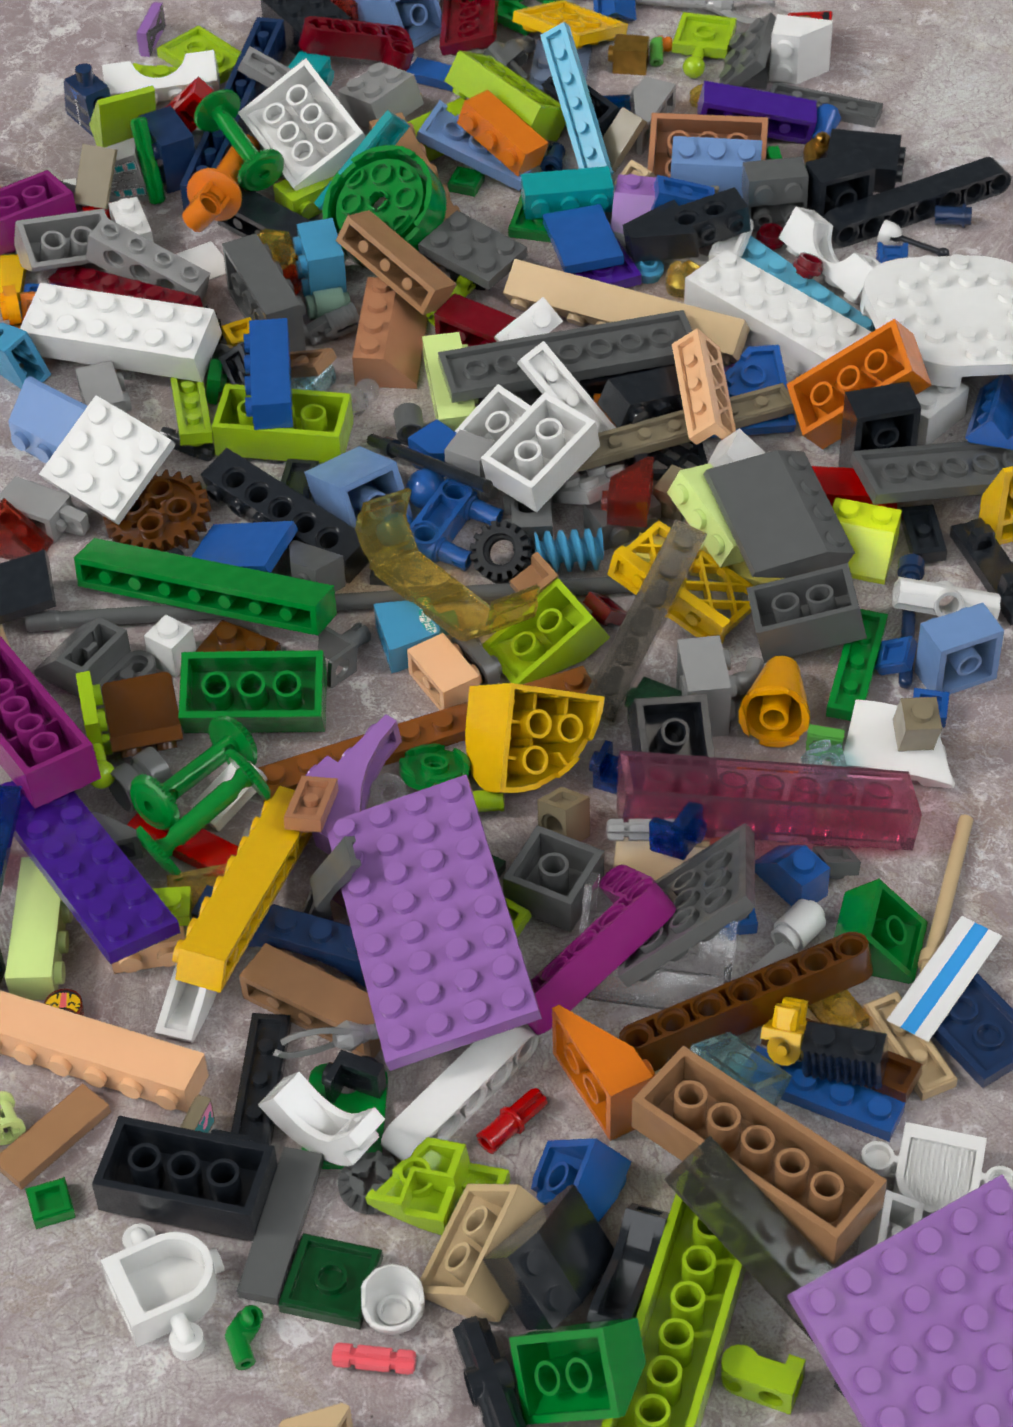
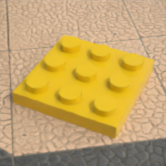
M565 0L515 10L512 22L523 25L522 28L526 31L545 33L565 22L570 26L576 49H581L583 45L587 44L597 45L599 41L603 40L613 41L616 34L626 35L628 29L627 23Z

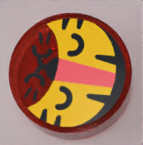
M72 989L56 990L45 999L44 1004L84 1015L82 998L78 992Z

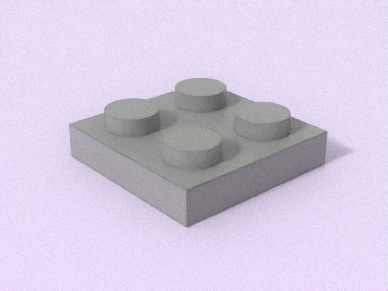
M603 465L586 470L587 474L581 477L578 475L571 476L551 498L553 503L590 505L641 482V477L638 469L624 468V465L606 468Z

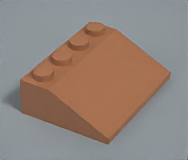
M652 113L647 169L653 172L656 177L657 175L671 177L673 136L762 140V160H766L768 117Z

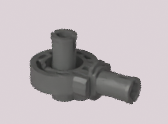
M524 36L518 40L512 39L505 44L496 40L483 52V55L492 56L524 79H527L530 75L521 66L527 62L528 54L533 53L535 50L536 42L530 36Z

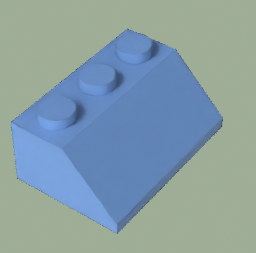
M673 136L671 178L707 186H719V192L735 187L743 198V162L762 160V140Z
M31 376L27 377L8 420L13 445L17 449L37 457L41 462L47 463L85 411L87 405Z

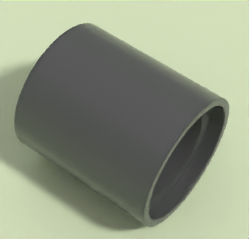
M403 403L396 407L393 413L397 439L401 444L407 446L408 437L424 427L422 410L414 403Z

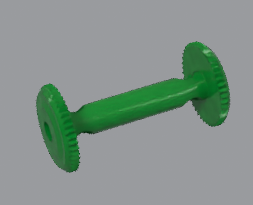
M223 89L208 94L196 108L194 114L196 126L202 131H208V133L210 131L211 133L216 130L219 131V129L222 131L244 161L237 176L238 183L244 190L260 191L270 187L282 174L285 164L283 155L277 150H271V148L269 150L268 148L263 151L260 150V152L255 148L235 121V117H237L241 108L239 96L235 92Z
M221 715L213 718L208 727V735L210 736L212 746L165 782L160 783L153 776L150 777V775L147 776L146 774L136 776L130 785V796L138 814L152 827L169 831V828L180 819L176 800L227 762L229 765L231 762L224 753L227 749L236 750L255 766L258 757L257 746L251 733L242 723L228 716Z
M227 749L224 752L228 760L237 769L232 779L219 784L172 825L166 837L154 840L141 826L136 828V836L140 840L141 845L163 870L172 877L183 875L170 859L174 849L179 845H185L238 798L242 789L252 787L263 799L268 800L270 798L271 790L263 777L236 750Z

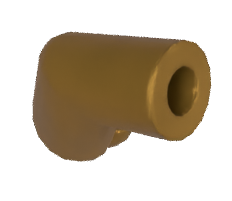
M818 132L815 138L805 145V164L806 162L819 159L828 151L830 135L828 133Z

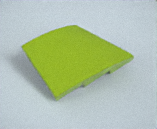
M427 1137L414 1149L409 1158L402 1160L392 1169L393 1175L376 1191L371 1189L367 1193L366 1201L370 1206L398 1220L442 1236L467 1184H509L511 1177L507 1169L470 1163L466 1144Z

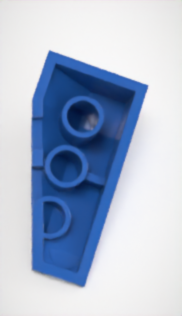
M597 1138L548 1140L534 1173L531 1189L537 1192L536 1199L543 1205H547L565 1188L575 1184L599 1223L617 1200L620 1191L624 1188L627 1180L626 1175L632 1161Z

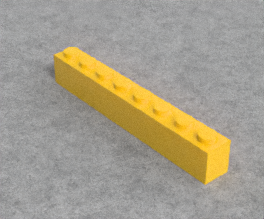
M279 786L273 797L265 800L261 817L255 816L251 824L249 836L242 837L237 855L230 856L226 865L225 875L217 877L212 896L204 898L199 917L191 919L187 928L186 938L177 941L172 956V962L177 963L175 980L221 993L312 836V832L303 833L298 830L285 829L284 815L295 790Z

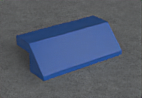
M999 375L980 388L965 435L969 443L1013 450V380L1009 375Z

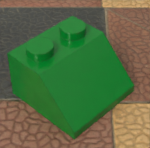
M876 879L845 891L833 938L847 932L863 934L869 942L873 965L871 976L910 984L915 981L918 960L928 922L881 879Z

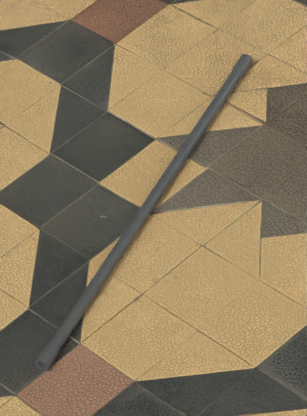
M662 572L673 580L672 572ZM611 577L561 580L574 596L588 595L590 591L598 594L631 592ZM510 583L335 594L336 611L373 609V604L416 599H427L431 605L521 599L512 589ZM171 605L72 611L45 610L26 616L27 632L80 627L98 617L115 625L158 622L165 614L178 621L229 617Z

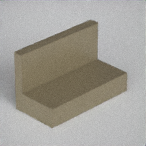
M82 144L74 195L75 203L108 209L117 156L116 149Z

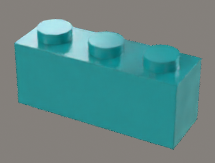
M609 166L521 174V198L525 219L543 218V214L601 204L604 213L612 212L614 186Z

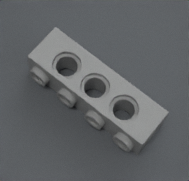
M105 216L88 236L86 260L117 276L200 296L201 301L206 297L210 272Z

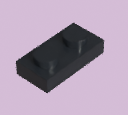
M934 505L900 507V510H902L900 521L910 554L921 556L925 562L946 561L947 548Z

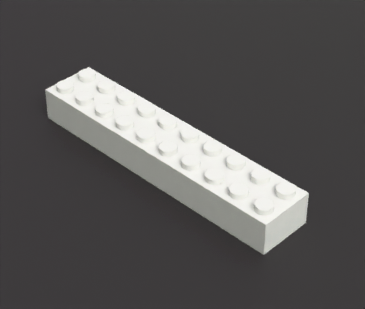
M727 249L685 278L684 304L745 320L750 328L746 343L751 346L779 345L783 365L800 375L871 333L870 330ZM960 383V387L932 385L916 394L921 405L917 440L919 445L931 444L965 417L969 393L967 385Z

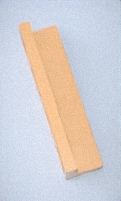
M696 328L674 342L672 349L688 438L697 445L714 434L723 440L735 432L736 428L720 347Z

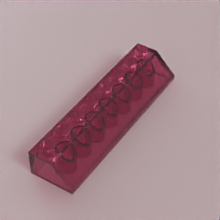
M623 750L619 752L616 809L618 819H623V822H628V819H659V822H664V819H678L681 824V835L703 836L706 838L724 837L746 822L755 833V840L776 841L779 843H810L817 846L839 845L851 848L868 847L882 848L890 851H913L922 813L909 771Z

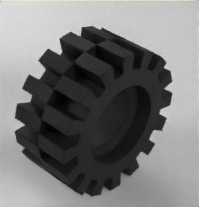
M495 520L491 521V526L489 527L487 525L480 527L483 531L480 534L476 532L473 536L476 541L475 544H470V549L473 551V554H470L471 561L475 563L473 565L475 569L491 582L496 584L498 582L508 583V581L531 565V556L535 553L531 545L534 544L527 536L528 534L518 525L511 524L507 520H502V523ZM500 540H508L514 546L513 558L506 564H495L490 556L491 548Z

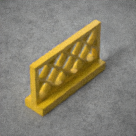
M660 520L627 547L621 545L613 553L607 575L695 637L720 635L721 643L723 644L725 636L751 613L750 602L735 600L734 592H743L748 595L747 588L754 585L727 566L720 568L711 555ZM659 534L668 540L670 545L654 544L653 538ZM635 553L649 554L651 562L643 560ZM656 554L672 555L674 563L658 562ZM679 555H690L696 559L697 563H681ZM662 572H676L677 580H672ZM683 573H699L700 581H685ZM706 573L717 574L723 578L724 582H709ZM688 590L703 591L704 599H699ZM710 591L726 592L728 600H713ZM715 609L730 610L731 618L728 619Z

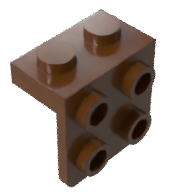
M159 672L103 684L101 690L113 753L120 752L121 758H128L142 751L141 748L156 746L157 752L178 748L177 741L184 740L178 719L179 711L170 673Z

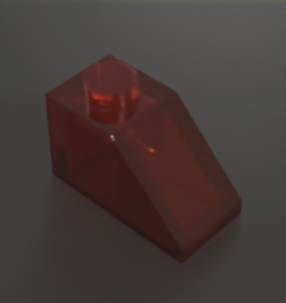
M646 457L610 477L609 490H602L601 510L607 511V525L647 527L654 482V457Z
M5 498L1 499L0 558L13 560L44 549L47 553L54 540Z

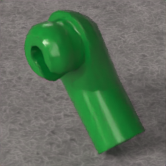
M247 1305L240 1310L225 1332V1339L237 1370L249 1369L256 1363L250 1343L258 1333L264 1316L262 1310L255 1305Z

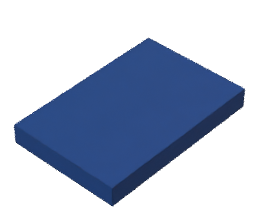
M601 204L543 214L544 227L564 272L574 274L624 264V255Z
M294 521L213 524L191 557L271 573L297 533L298 528Z

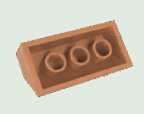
M379 277L367 278L352 356L355 387L417 389L423 355L422 336H426L429 318L426 317V314L422 315Z

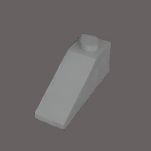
M644 76L638 86L633 87L630 96V102L633 103V113L647 122L636 140L637 154L642 155L649 146L652 113H672L675 109L676 84Z

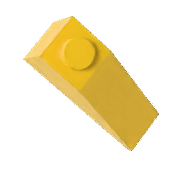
M1013 466L1002 468L981 497L979 518H982L985 524H990L995 532V538L1000 545L1013 542Z

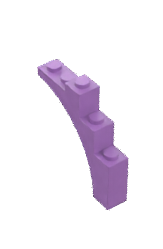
M385 714L377 723L372 724L367 729L365 735L353 747L348 748L343 753L338 762L327 755L318 765L312 766L307 772L306 776L338 778L339 791L325 823L367 809L372 787L385 761L402 742L397 721ZM324 825L322 832H312L316 846L329 855L332 851ZM340 888L332 900L346 909Z

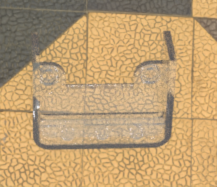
M592 872L585 883L579 935L605 912L596 910L600 873ZM732 921L729 924V928H721L720 932L710 941L699 942L698 954L687 952L680 960L676 962L669 961L658 968L650 979L644 982L637 981L628 988L618 978L617 967L585 998L594 1001L663 1010L733 980L741 921Z

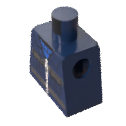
M82 63L75 67L76 74L65 78L63 81L65 110L69 117L93 136L89 123L96 102L99 99L111 97L107 84L93 74L92 66Z

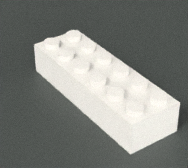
M45 283L39 284L20 329L29 334L41 357L91 365L112 361L116 369L197 382L203 381L210 364V359H212L222 334L214 309Z

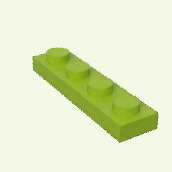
M170 377L180 446L189 445L196 447L206 443H213L203 381L197 382Z

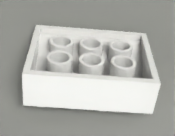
M306 58L238 112L265 150L271 148V150H277L283 155L285 164L282 173L295 191L335 176L366 137Z

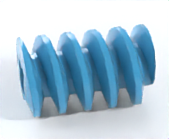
M590 528L584 530L582 538H580L576 529H572L569 539L566 538L563 530H558L555 540H553L550 531H545L542 541L539 540L537 533L534 532L535 553L538 552L548 564H551L556 573H558L561 563L565 564L568 572H572L574 562H578L581 571H585L588 561H591L594 570H599L601 560L604 558L602 528H598L595 538Z

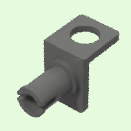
M356 623L342 635L326 627L319 634L318 650H323L325 658L329 659L327 668L328 687L334 688L357 671L358 648L371 640V633L366 625L362 626V623ZM338 665L343 667L342 671L336 675Z

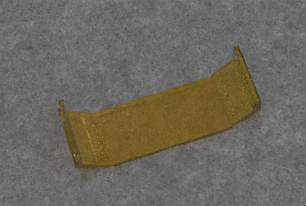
M405 488L363 502L361 512L357 517L355 531L362 550L369 559V568L374 571L376 577L404 599L414 602L419 606L427 617L455 639L463 642L476 639L535 617L540 586L537 584L491 602L490 606L418 550L406 517L411 489Z

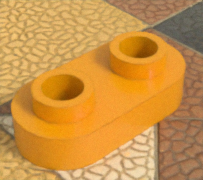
M15 284L2 286L3 293H0V309L3 321L9 320L10 325L22 324Z

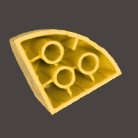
M515 683L469 686L465 743L466 753L471 763V773L475 781L482 789L488 792L518 793L541 788L542 785L547 784L553 779L560 778L580 760L578 756L585 748L587 742L593 740L602 716L605 697Z

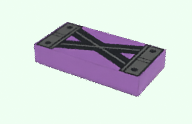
M153 2L136 32L140 56L150 57L166 27L163 3Z

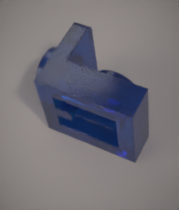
M605 740L600 751H594L589 763V771L593 772V788L633 800L637 793L634 761L613 755V742Z

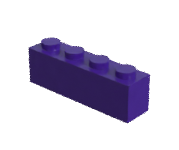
M704 80L698 100L697 115L768 117L767 138L807 144L811 140L817 124L816 100Z

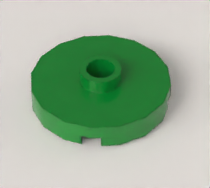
M436 743L422 744L405 752V757L400 758L399 775L400 779L408 787L420 791L463 775H467L469 780L471 763L469 757L460 749L453 747L452 752L445 750V745Z

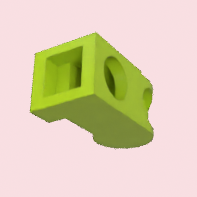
M733 1345L726 1349L722 1355L721 1382L723 1387L734 1395L791 1415L804 1381L806 1359L789 1354L786 1364L757 1355L754 1349L747 1345Z

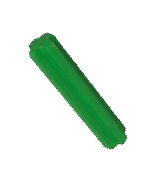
M136 117L130 121L149 202L151 204H160L165 201L166 197L157 160L155 161L151 145L153 143L147 119L145 117Z

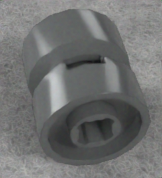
M147 747L134 755L133 759L130 760V765L124 762L113 769L110 774L115 780L109 786V790L119 805L131 813L136 809L131 800L130 785L136 776L140 774L150 775V777L153 776L154 779L156 778L157 781L163 783L173 775L164 758L154 748Z

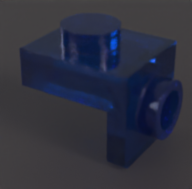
M689 801L673 822L653 817L649 822L650 850L685 860L695 845L703 841L706 834L707 823L703 821V805Z

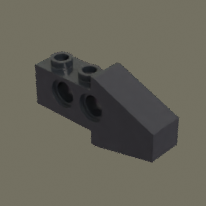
M735 187L678 206L675 200H671L622 225L626 250L634 262L699 257V248L751 231L749 207Z

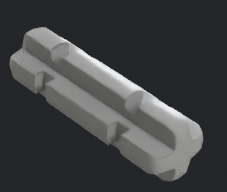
M609 819L606 833L610 841H623L624 837H628V841H659V837H664V841H678L681 836V824L678 819H664V822H659V819H628V822H623V819Z

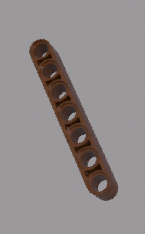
M843 933L630 1023L620 1031L619 1039L633 1046L642 1060L647 1059L650 1062L654 1071L659 1070L682 1046L696 1054L766 1024L773 1018L775 1005L782 1003L784 997L806 1000L809 1006L865 982L873 973L869 942L867 937L861 933Z

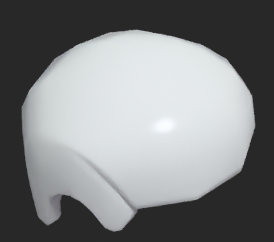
M388 1264L375 1268L361 1286V1306L365 1321L369 1323L372 1329L381 1334L395 1336L413 1329L423 1316L425 1306L424 1290L420 1278L406 1266Z

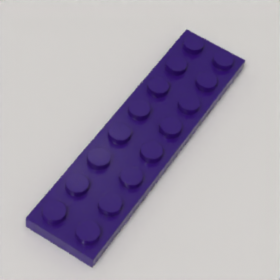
M13 781L0 785V819L110 964L181 933L179 922L74 791L55 799L51 803L34 808Z

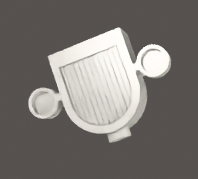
M905 1122L898 1156L894 1155L893 1149L888 1144L881 1141L867 1143L861 1152L860 1163L882 1177L895 1178L893 1192L924 1204L922 1219L1002 1174L1013 1190L1012 1169L1005 1166H995L989 1169L987 1173H982L987 1138Z
M139 1223L130 1226L122 1237L124 1250L102 1259L101 1264L108 1287L132 1339L138 1348L170 1333L169 1342L174 1356L184 1361L193 1360L199 1357L205 1348L202 1329L193 1322L204 1316L213 1305L218 1287L216 1274L225 1271L216 1247L209 1250L200 1239L187 1233L167 1232L155 1235L152 1227L147 1224Z

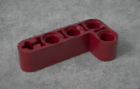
M317 16L305 18L299 40L300 49L310 54L381 61V63L403 71H407L411 66L415 51L409 33L400 26Z

